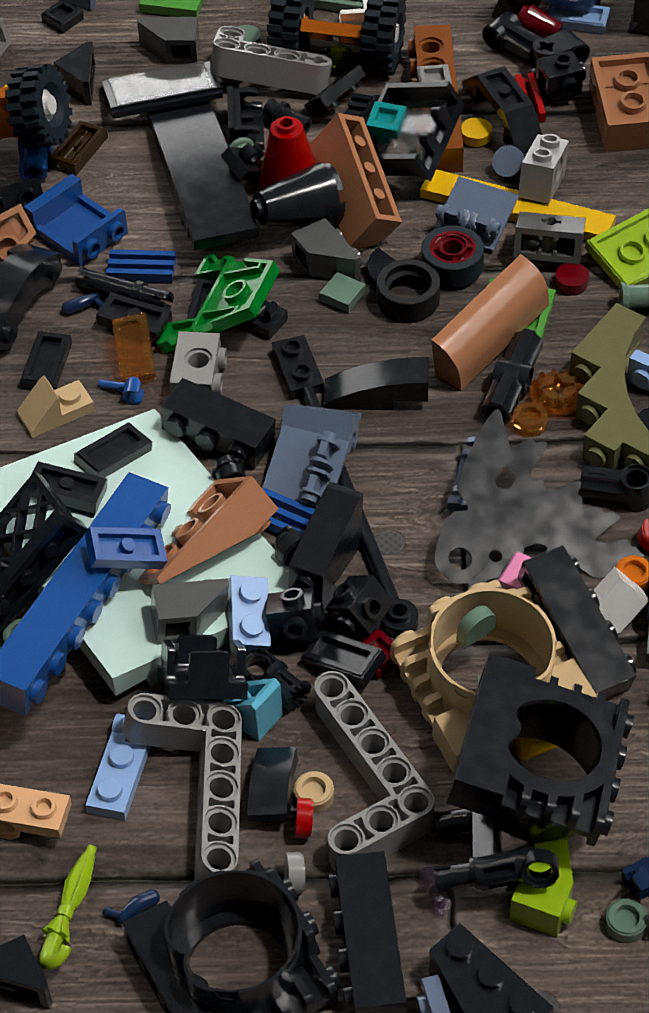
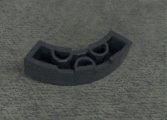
M19 244L7 250L8 257L3 262H0V350L11 349V345L17 338L18 325L32 300L45 288L55 286V282L62 272V253L30 244Z

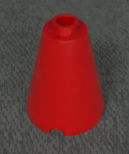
M284 116L271 124L261 165L262 173L258 178L259 191L316 163L303 124L298 119Z

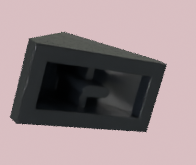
M93 41L83 43L54 62L57 72H61L63 75L62 82L67 83L68 88L66 92L86 106H91L93 100L96 70Z
M25 935L0 945V996L50 1010L53 1002L49 987Z

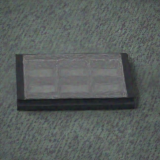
M210 61L194 62L109 78L101 82L113 119L223 98V92L217 77L210 72Z

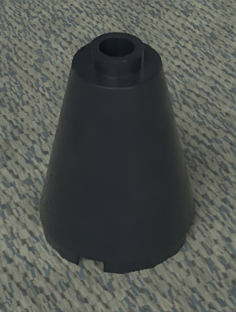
M314 163L254 193L249 205L250 213L261 225L306 227L324 218L332 226L339 225L345 213V201L340 202L338 192L344 190L342 181L330 163Z

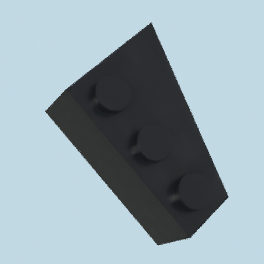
M461 923L455 926L429 950L430 976L439 975L450 1013H554V1007Z

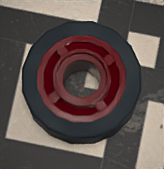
M440 227L428 233L422 241L421 261L428 263L437 271L440 277V286L451 288L466 286L477 280L483 272L484 244L479 235L465 227Z

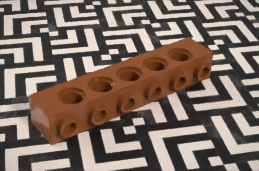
M451 25L414 26V38L408 39L409 57H414L410 59V77H416L411 82H418L417 67L448 64L452 86L458 94ZM413 109L414 118H420V120H415L416 139H419L421 132L432 133L436 124L430 116L431 109ZM460 117L437 170L449 173L463 172L464 147ZM417 141V155L421 158L424 149L419 141Z

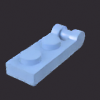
M117 713L113 721L108 744L86 802V810L88 814L126 821L151 746L125 742L126 738L122 732L125 715Z

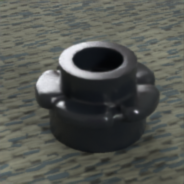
M234 455L220 457L214 463L216 468L211 470V476L217 480L245 477L246 475L243 469L245 466L243 459L235 458Z

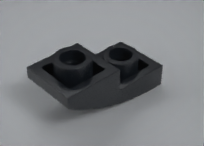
M296 747L257 748L248 794V821L272 823L288 820L294 799L292 781L298 763Z

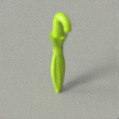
M88 845L86 851L81 854L65 880L61 905L56 912L55 918L41 930L44 933L42 937L45 939L39 956L40 965L43 969L53 971L62 966L71 952V948L67 946L70 943L69 922H71L74 910L87 894L95 862L94 855L97 850L94 845Z

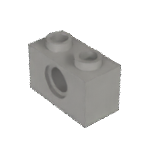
M554 134L537 135L522 161L518 192L520 198L550 204L565 175L569 140L560 139L559 136Z
M179 331L169 382L171 392L179 381L185 378L222 394L223 374L220 373V368H226L227 348L221 347L220 333Z

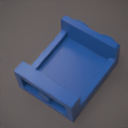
M74 174L69 175L24 206V211L36 232L35 236L59 253H62L63 256L79 267L97 257L102 251L128 234L125 211L119 207L111 213L84 195L81 179Z

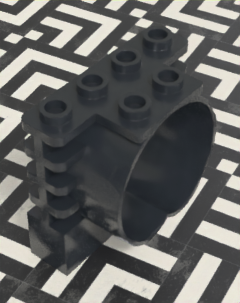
M489 653L477 687L446 804L487 816L496 824L497 828L521 840L543 843L570 839L578 834L587 837L586 845L595 847L600 835L608 836L614 818V812L609 810V802H615L620 788L621 779L616 778V770L620 771L622 769L627 754V747L621 745L622 738H628L634 720V715L628 714L630 700L621 698L620 703L615 704L606 701V693L598 691L596 696L593 697L581 693L583 685L574 683L571 690L558 686L559 678L551 676L548 682L534 678L536 667ZM519 737L534 738L551 743L571 755L580 764L587 776L565 782L538 777L523 768L513 758L509 750V744Z
M255 859L249 862L250 868L244 871L220 870L198 878L180 892L172 907L166 900L122 922L125 942L164 1013H316V1010L326 1005L332 1008L338 1004V989L341 988L340 980L331 965L324 966L318 957L321 953L315 940V936L319 934L317 924L309 911L302 913L296 903L298 901L297 892L288 878L282 880L275 868L271 869L268 867L264 869L260 861ZM244 925L259 928L272 935L281 944L286 953L288 961L276 974L264 982L242 989L228 990L209 987L205 978L193 973L190 968V958L199 943L211 933L229 926Z

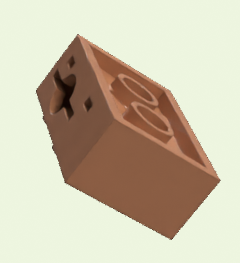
M649 52L592 57L588 85L604 151L615 152L649 148Z

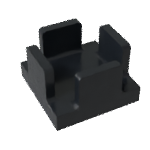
M179 635L177 663L175 664L174 645L170 640H162L161 665H158L157 681L169 700L248 699V683L245 680L246 648L240 640H231L229 655L227 651H217V638L215 635Z

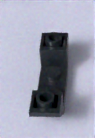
M503 66L463 80L462 86L474 103L477 104L488 100L503 120L504 144L517 147L526 156L537 135H542V131L532 101L507 68Z

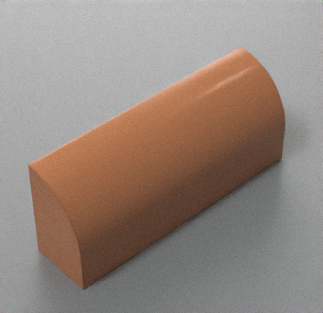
M337 113L310 143L316 163H330L337 171L344 189L338 191L340 202L345 201L344 218L338 226L345 241L352 248L363 249L387 238L402 221L364 118Z
M520 254L431 340L435 375L460 391L510 344L515 332H520L549 306V293L546 281L537 267L525 256Z

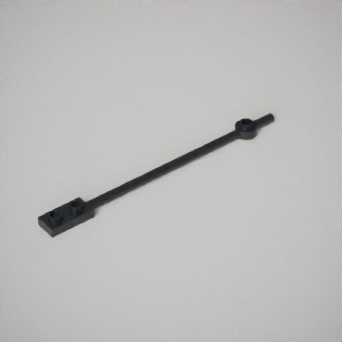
M305 335L271 342L272 353L291 400L303 397L306 406L322 408L316 394L324 392V381ZM344 463L338 485L355 490ZM362 510V547L374 577L394 600V603L382 618L381 628L388 636L393 638L409 630L415 632L418 628V609L412 602L399 599L364 510Z

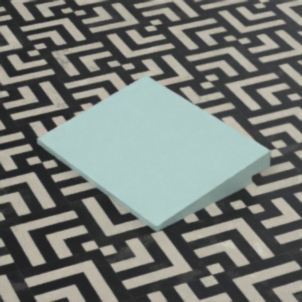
M155 409L0 467V512L31 476L38 461L86 473L74 463V453L128 422L152 441V451L105 477L108 479L107 490L96 514L67 507L70 513L75 518L81 520L87 528L128 472L169 487L167 503L171 504L170 514L163 525L159 524L156 529H161L164 546L176 540L171 533L176 526L184 525L191 519L187 511L215 479L179 437H175L161 428V416ZM30 497L29 505L37 504L38 499ZM54 510L47 511V513H46V519L50 516V514H51ZM35 514L27 515L25 530L33 529ZM16 517L8 523L6 534L13 533ZM259 533L162 584L202 581L206 579L228 578L229 580L231 575L268 578V593H276L288 589L289 566H284L275 557V550ZM30 538L23 540L22 548L30 540ZM11 542L4 543L5 549L10 554ZM67 556L53 571V573L48 577V579L43 583V585L37 590L39 594L43 591L45 586L51 580V578L59 569V567L67 558ZM133 569L130 573L125 572L121 578L117 593L113 598L108 597L106 599L99 619L94 624L90 622L85 630L83 641L79 646L115 696L144 680L150 686L158 682L157 668L158 665H161V645H157L150 611L151 590L154 584L143 585L139 580L145 569ZM228 601L226 611L202 634L215 635L217 638V649L230 642ZM173 643V645H174V647H175V664H176V663H177V647H178V643Z

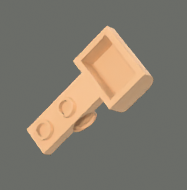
M0 784V838L16 839L20 836L21 832L61 838L72 805L70 795Z

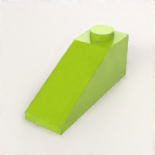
M567 839L535 843V849H547L557 856L559 878L557 882L547 888L537 889L525 883H519L511 899L510 921L556 938L563 923L570 925L576 911L577 901L572 899L573 876ZM535 862L529 866V869L535 872H544L551 868L545 862Z

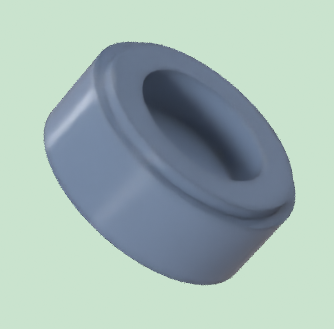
M503 146L493 156V169L504 179H515L521 175L522 161L525 156L515 146Z

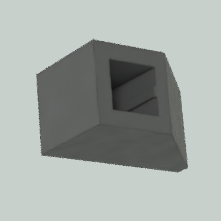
M137 17L139 42L143 48L166 64L198 63L200 46L198 17Z
M326 218L291 233L292 256L309 277L331 280L338 272L361 281L360 266H362L363 261L359 251L355 247L352 248L345 241L342 232L338 228H334Z
M228 578L152 585L150 611L157 645H161L162 640H170L172 644L178 643L179 635H202L227 609Z

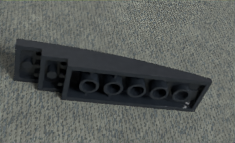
M204 101L147 112L146 115L181 223L185 226L188 238H191L194 250L259 237L258 225L250 213V203L242 181L238 179L220 156L228 148V145L210 102Z

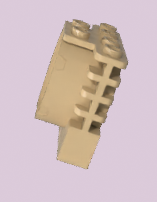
M496 579L488 583L480 582L474 584L466 592L452 598L449 596L442 597L428 608L425 628L415 632L412 630L403 632L391 644L390 658L395 665H398L401 671L400 676L404 683H408L414 701L418 702L421 706L424 719L430 722L433 728L432 737L453 774L456 769L476 692L468 690L453 681L444 672L442 667L448 656L461 646L456 640L458 624L472 609L485 605L497 617L495 629L478 641H495L513 648L526 660L528 665L536 667L535 675H541L536 679L548 682L550 677L554 676L559 678L558 686L572 690L574 683L583 685L581 693L593 697L596 696L595 691L574 658L570 660L567 658L563 643L556 640L555 631L549 618L539 605L534 604L531 599L532 593L527 586L519 589H501L502 586ZM515 740L509 744V750L517 745Z

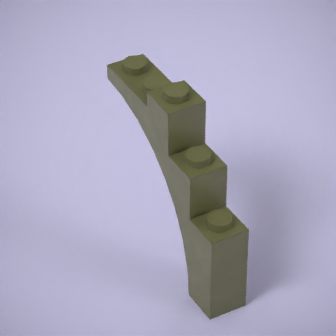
M618 303L610 309L571 352L569 376L585 384L577 394L576 417L588 425H593L584 435L582 458L591 465L617 469L620 465L625 468L631 464H642L649 468V430L635 412L628 396L625 380L629 358L643 342L646 317Z

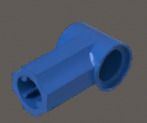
M17 138L20 156V178L27 180L37 177L41 182L48 175V155L52 154V146L25 148V144L21 145Z

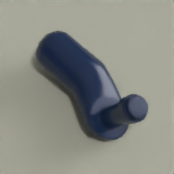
M99 294L83 295L62 304V311L66 315H70L95 304L101 308L104 302L100 300Z
M149 889L132 897L122 911L115 910L109 906L105 907L103 915L118 919L119 924L122 925V922L158 904L160 895L157 890Z

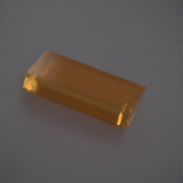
M145 312L113 319L112 325L121 382L126 383V380L130 377H137L140 382L157 378L148 317Z

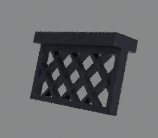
M35 471L0 512V560L8 565L0 574V635L88 530L81 520L75 518L45 478ZM39 488L37 504L29 505L30 497ZM54 510V511L50 514V516L46 519V513H47V511ZM35 514L33 529L25 530L27 515ZM16 517L13 533L6 534L8 523ZM30 538V540L22 548L23 540ZM11 542L9 557L2 558L4 543Z

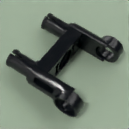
M462 808L434 812L435 826L440 838L473 830V856H470L469 861L434 866V880L439 893L475 886L476 889L483 891L519 883H525L530 887L538 889L547 888L557 882L559 878L558 858L550 850L543 848L535 849V846L502 852V830L497 828L496 824L487 816ZM535 862H545L551 868L544 872H535L529 869V866Z

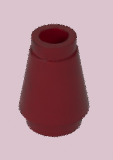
M524 4L518 15L522 27L539 37H548L562 29V22H559L533 4L531 7Z

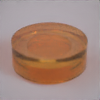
M528 402L520 404L513 411V428L518 434L525 437L539 436L547 429L548 412L537 403Z

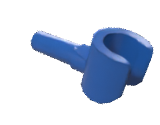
M137 377L128 378L126 383L100 379L98 382L100 388L122 392L123 400L129 404L137 405L142 402L144 390L140 388L141 382Z

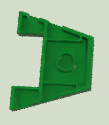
M206 254L195 276L197 279L216 281L196 318L167 324L157 342V346L163 354L176 349L179 331L218 333L256 318L280 272L273 260L245 258L243 262L236 261L233 256L226 255L221 260L217 259L215 254Z

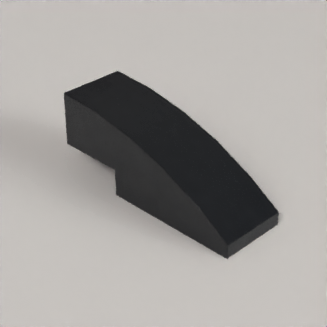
M405 357L382 360L356 366L325 378L323 408L393 410L394 401L428 402L429 357Z

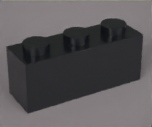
M185 378L179 381L161 406L162 429L175 437H182L191 441L204 450L213 451L222 456L234 455L235 458H241L244 461V465L253 470L256 469L275 441V418Z

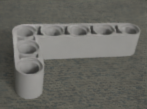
M337 671L322 673L317 677L314 684L316 712L380 800L376 804L336 824L328 834L329 863L336 872L335 856L385 851V857L427 835L434 826V796L348 678ZM376 751V752H379V753H377V754H369L368 752ZM398 780V781H401V782H399V783H390V782H388V781ZM419 809L423 812L413 813L410 810ZM386 828L389 830L385 832H378L375 829ZM342 847H352V848H354L353 850H350V851H342V850H340V848H342Z
M150 693L134 695L129 700L122 725V732L127 740L138 745L199 752L195 880L209 873L220 871L211 867L210 865L212 864L218 865L224 871L235 870L239 853L241 713L236 707L225 702L200 699L169 700L166 695ZM213 794L221 795V796L224 797V798L216 797V796L213 795ZM211 829H217L223 833H216Z

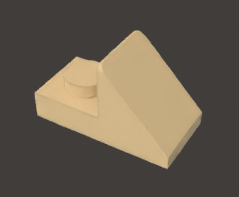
M42 376L18 408L17 415L33 438L95 412L93 400L79 380L54 390L47 378Z

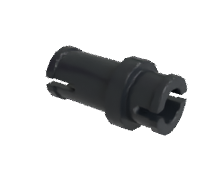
M270 98L263 107V116L270 118L272 123L281 117L290 116L301 121L306 134L311 128L312 118L291 109L290 104L284 101L278 102Z

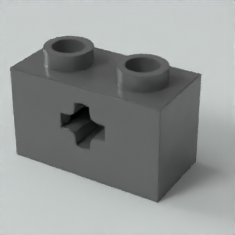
M520 211L515 228L513 258H517L521 254L529 260L580 265L586 218Z

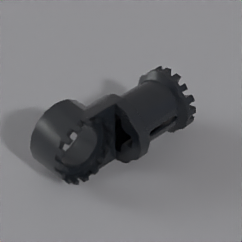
M254 648L251 649V652H246V681L276 678L280 683L283 706L287 711H294L300 707V703H304L302 698L307 699L306 695L310 694V689L312 688L308 681H300L288 671L286 663L278 660L271 652L268 653L266 649L263 651L261 648H258V650ZM255 662H263L269 667L262 675H253L248 671V667Z

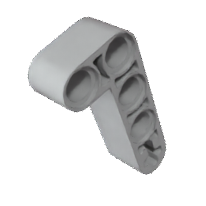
M223 26L218 29L213 40L210 72L215 76L318 94L329 85L332 60L319 54L245 41V31L234 26Z

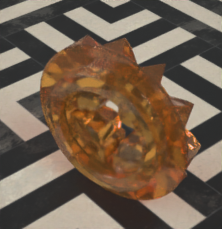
M553 368L550 374L540 372L538 379L532 380L530 398L533 404L545 413L552 415L570 414L576 411L577 394L584 384L580 382L578 375L571 376L568 369L563 373H557ZM554 386L560 387L563 391L562 398L553 389Z

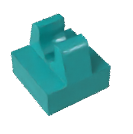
M375 101L366 124L369 134L376 135L378 142L391 144L392 138L398 139L407 116L406 107Z

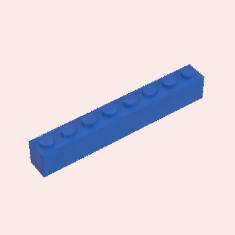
M128 472L90 526L156 529L159 524L163 525L170 514L171 504L167 503L169 487ZM85 535L78 541L0 648V706L23 716L27 715L34 703L39 704L43 700L48 683L53 676L61 674L70 651L79 648L90 622L93 624L97 622L106 599L115 596L122 576L125 572L130 573L133 570L129 568H91Z

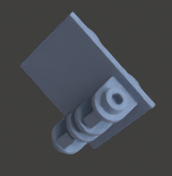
M459 176L444 206L439 204L436 209L435 217L439 219L434 230L445 226L465 227L481 237L484 249L494 252L519 195Z
M282 425L262 489L267 488L299 503L317 507L329 481L338 484L350 442L337 439V435L330 431H323L321 435Z

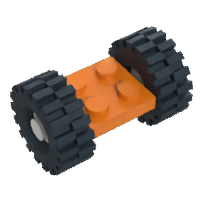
M314 0L270 1L271 9L268 13L269 24H267V43L270 46L307 52V48L310 45L309 39L332 41L333 35L339 36L338 42L362 45L360 49L362 68L393 73L398 68L399 59L402 54L401 49L404 43L403 37L405 35L406 0H367V9L364 12L365 19L362 26L314 20Z
M50 64L16 68L10 74L11 79L7 80L6 85L8 87L0 88V139L18 138V142L21 145L25 144V148L63 144L65 138H68L70 134L67 128L72 126V121L69 119V115H72V108H69L71 96L66 93L68 86L66 82H62V73L57 72V67L54 65L50 66Z

